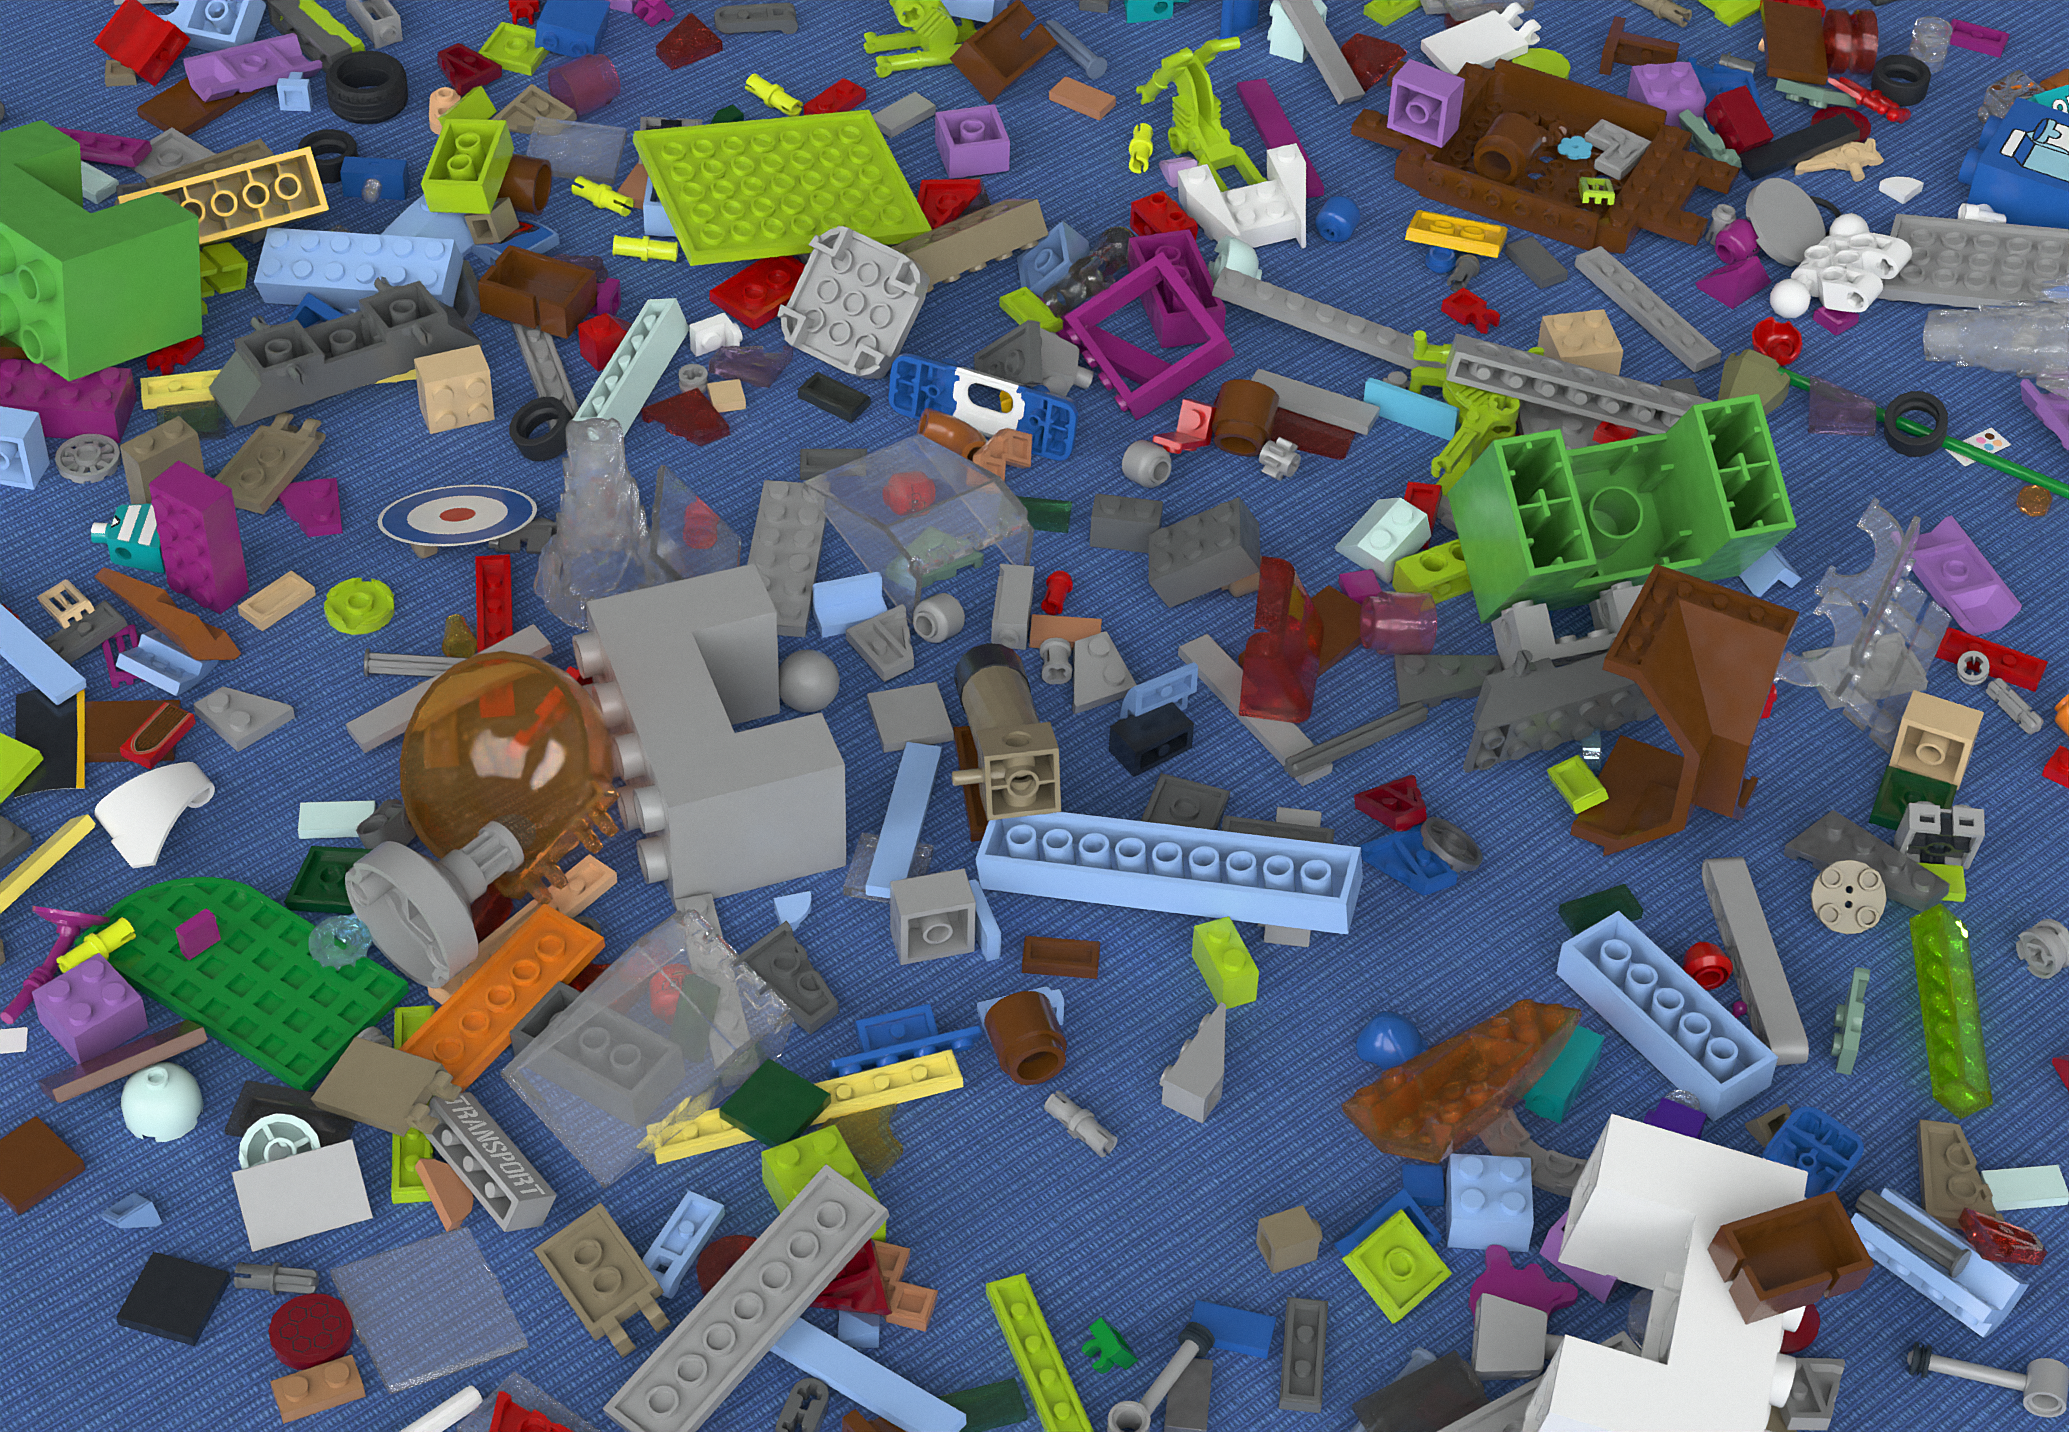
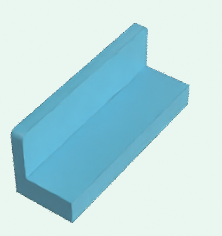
M1371 377L1366 381L1363 402L1380 407L1379 416L1449 441H1451L1462 426L1458 419L1460 410L1455 406Z

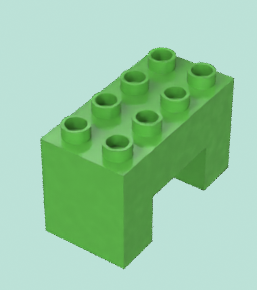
M43 120L0 132V337L4 336L22 347V350L32 362L36 364L42 363L67 381H72L201 335L202 308L198 216L159 192L89 213L83 209L79 142Z
M1759 394L1693 405L1666 433L1566 450L1561 429L1493 440L1447 493L1481 624L1496 620L1502 616V610L1512 608V604L1526 600H1533L1534 605L1546 603L1548 611L1589 604L1594 600L1600 599L1599 592L1611 589V586L1626 581H1631L1632 586L1645 584L1655 564L1708 582L1739 576L1797 527Z

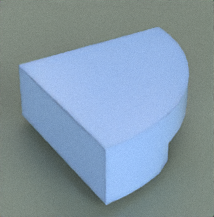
M810 891L774 898V908L779 924L781 925L787 920L793 931L799 927V924L811 912Z

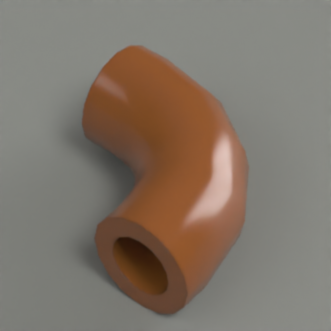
M926 408L921 415L917 429L918 440L940 446L952 452L961 459L966 469L972 471L973 455L987 442L984 435L967 422L938 410Z

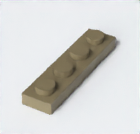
M260 138L145 179L146 186L149 189L274 156V154Z

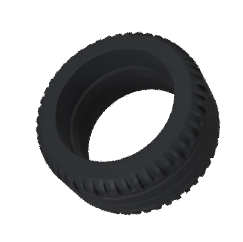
M378 51L350 53L334 62L327 71L325 82L329 106L338 117L356 124L381 123L396 116L407 104L408 86L405 69L396 58ZM377 86L368 89H358L360 87Z

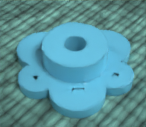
M1573 136L1571 139L1563 138L1561 144L1558 145L1557 151L1560 154L1566 155L1569 159H1587L1591 156L1592 144L1585 142V139L1581 136Z

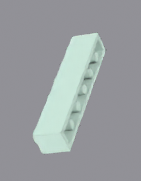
M676 298L647 300L571 421L586 454H608L616 451L690 330Z

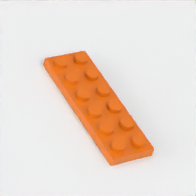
M544 903L398 1050L441 1063L447 1072L453 1076L450 1083L460 1086L462 1088L460 1093H463L512 1043L509 1032L558 981L568 985L605 947L604 937Z

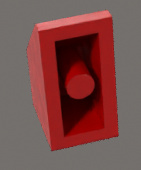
M606 312L578 324L580 355L598 372L605 369L632 324Z

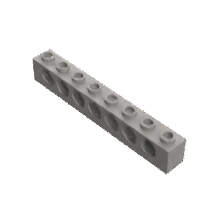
M1457 333L1446 361V380L1652 434L1666 433L1693 405L1712 402L1710 399Z

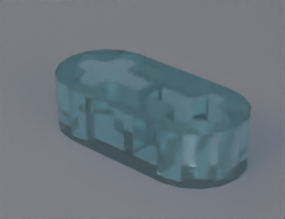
M1600 727L1593 728V733L1590 736L1579 741L1580 756L1590 769L1601 768Z

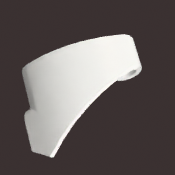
M193 762L171 764L143 773L119 786L97 804L94 815L113 838L111 840L112 844L133 869L156 865L162 846L181 813L187 806L198 808L209 802L214 795L215 787L197 764Z

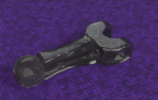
M1122 226L1107 228L1102 232L1090 253L1077 260L1069 268L1068 273L1046 289L1043 293V299L1056 318L1070 312L1087 298L1096 296L1109 289L1116 280L1113 274L1127 264L1129 238L1135 237L1129 229ZM1104 261V266L1100 270H1098L1097 267H1099ZM1058 292L1063 295L1066 301L1064 304L1058 301Z

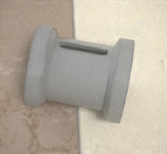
M1049 638L1045 640L1039 648L1040 656L1044 660L1041 673L1042 679L1052 685L1064 684L1072 678V666L1068 662V658L1071 655L1070 643L1062 638Z

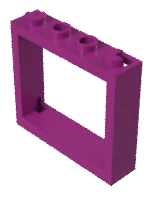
M1163 252L1064 316L1070 326L1066 333L1071 338L1073 344L1077 347L1079 345L1084 347L1085 351L1082 352V355L1091 369L1095 367L1100 369L1101 373L1098 374V377L1106 390H1115L1118 395L1113 398L1123 412L1129 410L1136 421L1235 356L1228 338ZM1163 280L1208 342L1131 393L1087 330Z

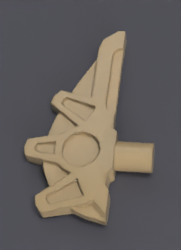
M1868 138L1865 144L1851 141L1816 155L1809 160L1799 162L1794 174L1802 175L1807 172L1835 168L1836 170L1850 171L1853 181L1858 182L1865 178L1862 169L1864 166L1880 165L1884 162V159L1876 151L1875 140Z

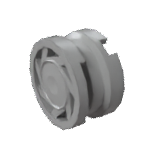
M2043 919L2032 928L2018 935L2020 937V940L2016 942L2018 956L2020 960L2025 958L2030 965L2027 967V970L2033 975L2042 979H2049L2060 972L2062 968L2069 966V931L2060 922L2053 919Z

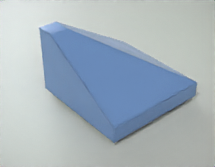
M137 1193L130 1194L101 1214L103 1220L118 1228L157 1227L162 1224L152 1201Z
M839 1310L838 1340L850 1347L879 1348L881 1315Z

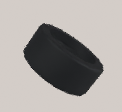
M1889 55L1876 62L1870 86L1872 91H1882V95L1899 106H1912L1919 104L1925 99L1931 72L1924 62L1915 57ZM1890 78H1902L1912 83H1901Z
M318 130L303 137L298 144V149L311 147L322 184L340 182V171L344 157H358L356 141L351 135L340 130ZM325 153L342 154L333 159L321 160L315 158Z
M1910 391L1898 395L1889 403L1884 417V436L1888 445L1897 453L1908 457H1922L1933 453L1942 446L1947 436L1948 413L1944 404L1936 396L1924 391ZM1918 410L1930 414L1936 421V427L1927 436L1910 438L1897 430L1896 420L1905 412Z
M540 397L531 400L516 412L509 425L510 437L523 456L532 461H546L557 457L567 450L576 436L571 423L573 416L562 400L555 397ZM558 419L556 425L548 433L535 439H529L530 434L537 426L543 422Z

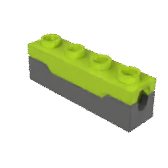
M267 0L270 24L283 35L295 33L301 51L312 61L320 60L322 62V70L326 74L330 66L341 57L350 53L365 51L362 40L350 33L343 23H339L334 19L329 11L319 6L315 0Z

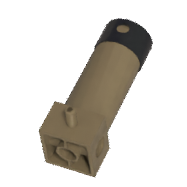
M986 643L973 647L957 663L954 681L977 750L978 768L953 771L951 774L953 785L979 783L980 797L987 821L1061 812L1059 747L1051 723H1040L1021 658L1013 649L1002 644Z

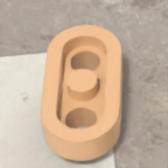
M449 87L439 88L430 95V129L440 135L442 125L437 118L461 99L460 95Z

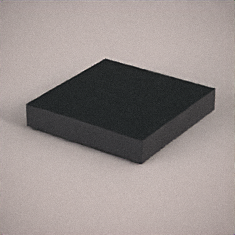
M153 1252L116 1316L118 1325L195 1346L231 1281L229 1272Z

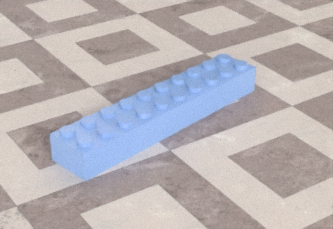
M1067 812L989 820L976 856L981 889L1220 919L1229 916L1231 920L1340 934L1349 933L1363 879L1361 847Z

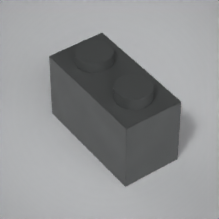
M1095 494L1091 515L1090 547L1149 553V534L1156 532L1162 527L1163 501Z

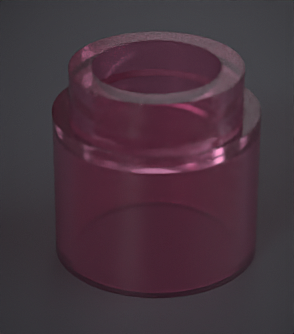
M601 53L596 55L584 54L550 69L548 73V85L551 96L575 110L577 118L609 105L612 99L620 93V80L617 71L608 57Z
M1381 591L1377 596H1367L1364 599L1360 612V636L1362 644L1366 649H1375L1380 655H1428L1432 651L1437 631V613L1434 599L1429 592Z

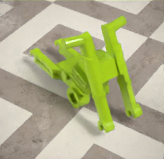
M888 0L899 23L905 27H912L915 31L906 30L902 33L879 36L874 32H867L864 34L866 42L863 46L868 54L903 48L910 50L911 47L918 46L924 50L923 52L917 50L915 53L876 57L875 60L878 66L875 67V71L878 77L884 78L893 71L920 70L924 67L954 64L949 58L962 45L954 44L965 42L977 30L972 19L961 18L962 26H956L941 0Z
M1238 36L1209 40L1194 53L1186 47L1177 53L1161 60L1162 67L1153 73L1152 78L1146 84L1136 88L1138 94L1142 93L1141 104L1144 105L1153 102L1163 89L1168 88L1167 85L1171 81L1176 84L1179 96L1172 97L1174 102L1172 103L1174 108L1172 110L1174 115L1172 120L1176 126L1168 130L1169 145L1176 155L1190 151L1199 162L1198 166L1207 164L1220 192L1230 189H1228L1216 170L1230 165H1235L1249 186L1268 181L1262 177L1242 147L1231 144L1230 133L1228 129L1222 128L1221 120L1219 119L1221 118V107L1219 106L1221 101L1213 95L1211 80L1205 69L1219 52L1239 49L1240 40Z
M1422 330L1416 331L1413 334L1415 347L1413 358L1446 364L1452 344L1444 343L1443 346L1428 344L1426 333ZM1533 347L1526 351L1544 356V349L1541 347ZM1417 366L1411 370V382L1408 390L1421 394L1423 385L1443 387L1442 394L1446 402L1460 410L1458 419L1459 423L1462 424L1461 428L1441 454L1433 458L1431 462V474L1435 478L1440 476L1441 468L1445 469V473L1435 485H1441L1442 495L1448 497L1447 493L1493 440L1515 437V422L1518 418L1520 402L1517 398L1446 380V367Z

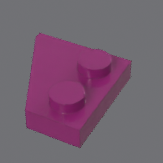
M337 478L290 483L275 500V502L279 500L283 504L286 514L293 521L299 523L300 529L307 537L343 533Z

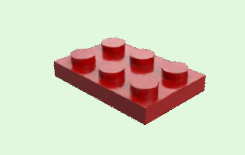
M791 255L761 258L709 291V300L751 329L756 330L778 315L780 304L787 306L806 265Z

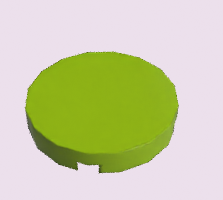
M1529 48L1528 53L1512 59L1513 63L1569 79L1571 69L1569 61L1562 54L1553 50Z
M351 578L342 581L329 590L326 595L327 600L324 602L325 617L330 626L339 632L351 635L368 634L377 631L388 624L395 613L394 595L389 586L372 578L371 582L362 581V578Z

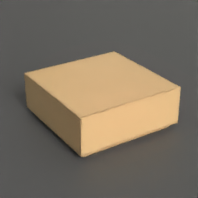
M740 379L707 383V391L713 413L746 409V400Z

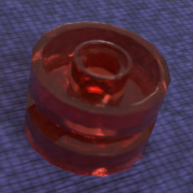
M1830 8L1827 10L1823 21V37L1828 75H1842L1848 68L1853 75H1869L1875 66L1878 49V23L1875 11L1872 9H1856L1850 16L1849 12L1844 8Z

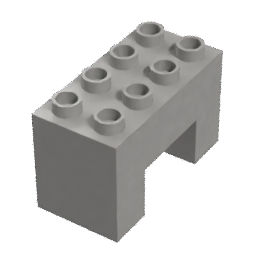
M749 564L586 602L588 632L573 635L572 641L579 672L583 679L592 677L593 683L577 687L579 708L587 729L599 726L605 729L606 735L596 737L598 756L605 778L608 780L621 777L626 783V786L616 788L617 804L626 831L641 828L643 834H646L647 838L637 840L636 842L638 860L646 883L651 884L664 880L675 909L674 899L712 893L713 899L846 866L845 763L822 712L737 733L732 728L734 724L780 714L777 611L756 564Z

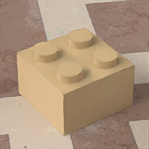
M1604 309L1542 316L1537 346L1544 349L1545 357L1619 376L1623 349Z
M480 345L414 359L420 410L430 434L495 420L490 369Z
M1913 690L1902 717L1889 766L1957 785V790H1959L1970 761L1984 712Z

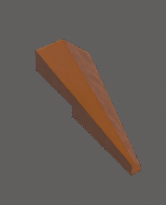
M105 567L94 576L98 582L195 660H235L241 654L225 630L202 622L197 615L178 609L164 589Z

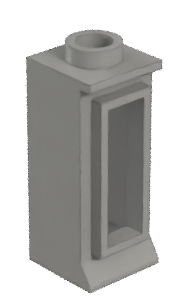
M346 0L347 12L351 13L374 43L375 49L403 41L400 15L388 0H367L364 2ZM373 12L378 20H374L369 13Z
M1000 564L992 620L991 643L1002 644L1011 649L1026 650L1034 586L1032 585L1035 566Z

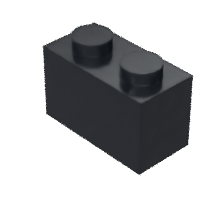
M1173 702L1137 717L1132 715L1126 719H1120L1110 726L1109 752L1133 777H1136L1191 749L1194 723Z

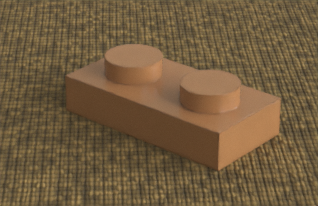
M352 1354L270 1381L283 1424L366 1397L364 1386Z

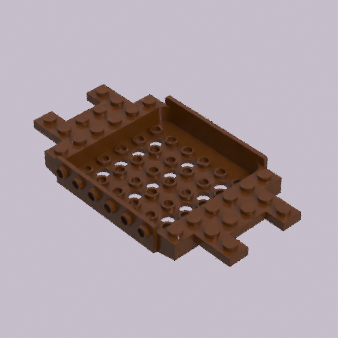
M1500 58L1495 62L1494 70L1484 68L1479 64L1466 62L1457 74L1458 77L1465 79L1459 127L1442 148L1388 128L1387 115L1365 108L1353 122L1351 128L1352 135L1401 150L1402 152L1396 159L1394 179L1419 191V196L1588 251L1602 246L1607 252L1625 254L1641 228L1696 246L1707 229L1709 219L1692 212L1683 211L1698 185L1728 194L1736 182L1740 170L1739 167L1729 165L1724 161H1717L1695 152H1689L1692 133L1681 130L1676 126L1665 125L1666 110ZM1399 60L1388 75L1387 86L1392 87L1394 75L1406 62ZM1534 111L1540 114H1544L1547 111L1548 115L1551 116L1559 115V120L1566 122V138L1571 139L1573 136H1581L1585 139V133L1603 119L1652 142L1639 163L1621 180L1613 177L1609 179L1615 193L1614 205H1607L1606 198H1602L1601 204H1595L1594 199L1589 197V203H1582L1578 189L1579 178H1596L1598 175H1607L1594 169L1595 159L1604 152L1592 146L1589 158L1577 160L1569 159L1566 155L1560 154L1557 151L1558 146H1541L1524 174L1509 184L1481 177L1474 167V159L1471 158L1474 156V148L1488 126L1498 115L1517 113L1524 116L1526 114L1532 115ZM1551 157L1554 160H1551L1549 163L1542 162L1539 158ZM1531 173L1541 174L1542 177H1539L1537 180L1530 178L1528 175ZM1599 185V190H1603L1602 185Z

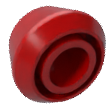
M1698 942L1686 951L1682 969L1703 989L1712 990L1722 986L1729 979L1733 971V964L1717 945L1709 942Z

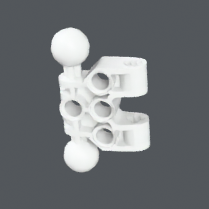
M1843 214L1833 221L1829 236L1823 238L1819 245L1811 246L1805 250V259L1793 271L1791 279H1784L1774 286L1770 294V304L1776 314L1787 319L1797 318L1804 314L1809 307L1811 296L1819 297L1823 306L1828 309L1844 312H1863L1882 292L1883 283L1881 279L1894 278L1911 259V247L1902 239L1870 233L1866 221L1856 214Z

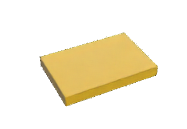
M1417 210L1407 228L1405 240L1498 258L1506 241L1508 228Z

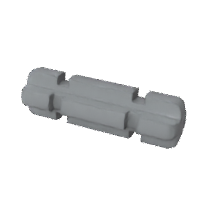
M1997 678L1988 684L1986 693L1995 702L1999 700L1997 704L2016 723L2021 722L2019 726L2027 734L2032 735L2038 732L2044 722L2042 717L2035 711L2030 712L2032 708L2013 689L2009 691L2010 686L2003 679Z

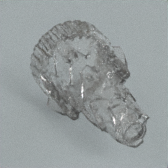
M2069 273L2060 275L2052 280L2043 281L2042 293L2046 296H2037L2035 300H2011L2001 305H1979V310L1939 309L1928 311L1923 331L1925 361L1956 362V367H1982L1993 372L2016 373L2018 378L2036 379L2037 386L2069 400Z
M613 417L609 420L590 418L584 421H574L571 419L566 425L568 458L562 457L564 492L560 493L561 512L555 513L557 534L552 535L548 539V543L541 550V556H539L538 560L539 568L533 584L535 594L542 597L545 607L564 623L570 626H577L583 630H588L586 602L671 583V578L680 573V562L675 551L658 530L652 531L647 525L644 506H640L636 480L634 477L631 478L627 467L622 426Z

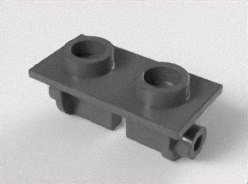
M536 518L518 531L489 540V548L495 549L496 552L520 553L521 541H526L527 554L552 555V552H559V539H562V534L558 522H553L547 518Z

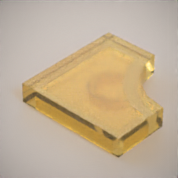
M897 1102L831 1116L816 1130L818 1131L835 1124L859 1167L877 1179L903 1155V1145L893 1137L889 1127L890 1120L897 1111Z

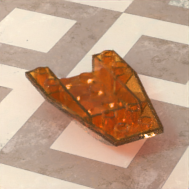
M1532 999L1517 1001L1504 1011L1396 1067L1382 1072L1381 1077L1372 1084L1358 1089L1354 1094L1355 1096L1341 1105L1342 1110L1381 1152L1438 1164L1498 1120L1530 1091L1550 1068L1569 1041L1582 1017L1581 1010L1564 1007L1558 1003H1538Z

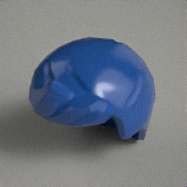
M1381 1011L1372 1017L1360 1032L1355 1045L1356 1053L1362 1060L1375 1063L1385 1071L1401 1066H1421L1430 1056L1428 1043L1421 1037L1417 1027L1407 1017L1394 1011Z

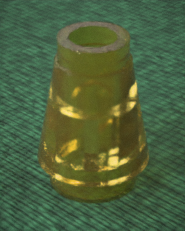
M458 614L449 616L445 621L442 642L443 653L447 657H472L477 650V640L469 628L466 619Z

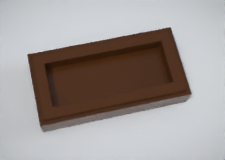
M1025 936L1021 973L1097 979L1100 941Z

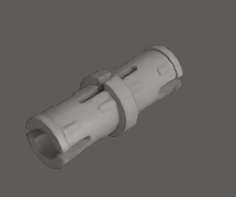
M1061 1090L1056 1091L1055 1095L1052 1094L1047 1099L1044 1110L1068 1128L1067 1133L1074 1139H1081L1100 1157H1105L1106 1152L1108 1154L1112 1152L1117 1144V1137L1102 1127L1094 1119L1095 1116L1091 1111L1077 1106Z

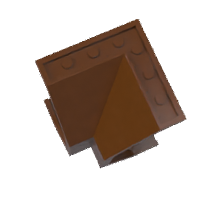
M1655 564L1604 658L1602 670L1628 678L1639 685L1680 747L1684 757L1620 735L1598 777V780L1606 789L1609 799L1579 813L1577 819L1572 823L1570 835L1605 847L1604 857L1685 830L1696 805L1743 821L1746 808L1756 790L1759 779L1755 776H1751L1750 780L1744 778L1753 739L1782 655L1797 624L1800 612Z

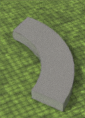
M1510 1099L1471 1100L1470 1112L1473 1123L1483 1143L1493 1156L1531 1158L1532 1185L1551 1193L1571 1198L1572 1192L1588 1160L1570 1157L1554 1150L1546 1151L1530 1139V1134L1517 1119Z

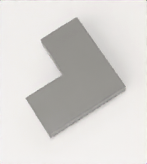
M1603 119L1585 133V142H1589L1592 146L1604 151L1595 159L1594 169L1618 180H1621L1639 163L1652 143Z

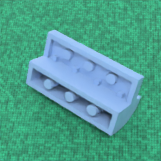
M1884 1188L1880 1196L1961 1250L1967 1248L1972 1252L1966 1267L1956 1278L1950 1277L1949 1270L1866 1215L1855 1213L1851 1222L1870 1257L1982 1337L1990 1335L2005 1320L2029 1286L2027 1282L1894 1189Z

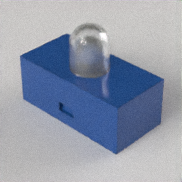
M344 157L340 171L344 197L363 198L367 203H375L378 199L406 200L410 186L407 160Z

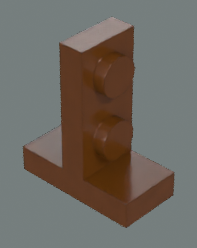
M1614 16L1603 47L1599 74L1611 76L1615 62L1630 66L1677 62L1680 43L1624 32L1626 18Z

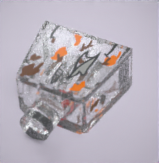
M2017 70L1987 88L1983 106L1978 109V118L1983 124H1986L1990 115L2004 118L2017 97L2027 100L2035 94L2045 92V90L2021 70Z

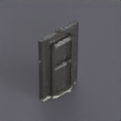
M246 1080L225 1127V1135L243 1138L247 1129L260 1118L276 1113L287 1114L306 1121L317 1134L320 1146L325 1147L349 1140L356 1123L355 1120L318 1108L311 1100L315 1092Z
M1455 1350L1353 1403L1351 1408L1367 1432H1437L1489 1404L1490 1401L1484 1394L1483 1384L1469 1363L1462 1360Z

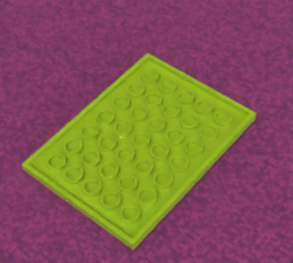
M870 110L634 131L633 143L690 266L812 253L814 248L809 244L814 236H821L829 229L837 228V225L848 227L883 245L900 244L932 230Z

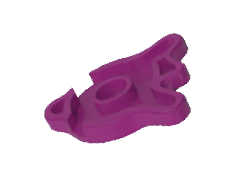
M1490 1245L1487 1247L1484 1257L1486 1271L1473 1284L1468 1307L1474 1316V1324L1476 1302L1482 1293H1486L1547 1313L1548 1323L1550 1316L1554 1312L1576 1303L1578 1291L1570 1283L1550 1281L1543 1269L1537 1264H1529L1523 1270H1516L1506 1248L1501 1245Z

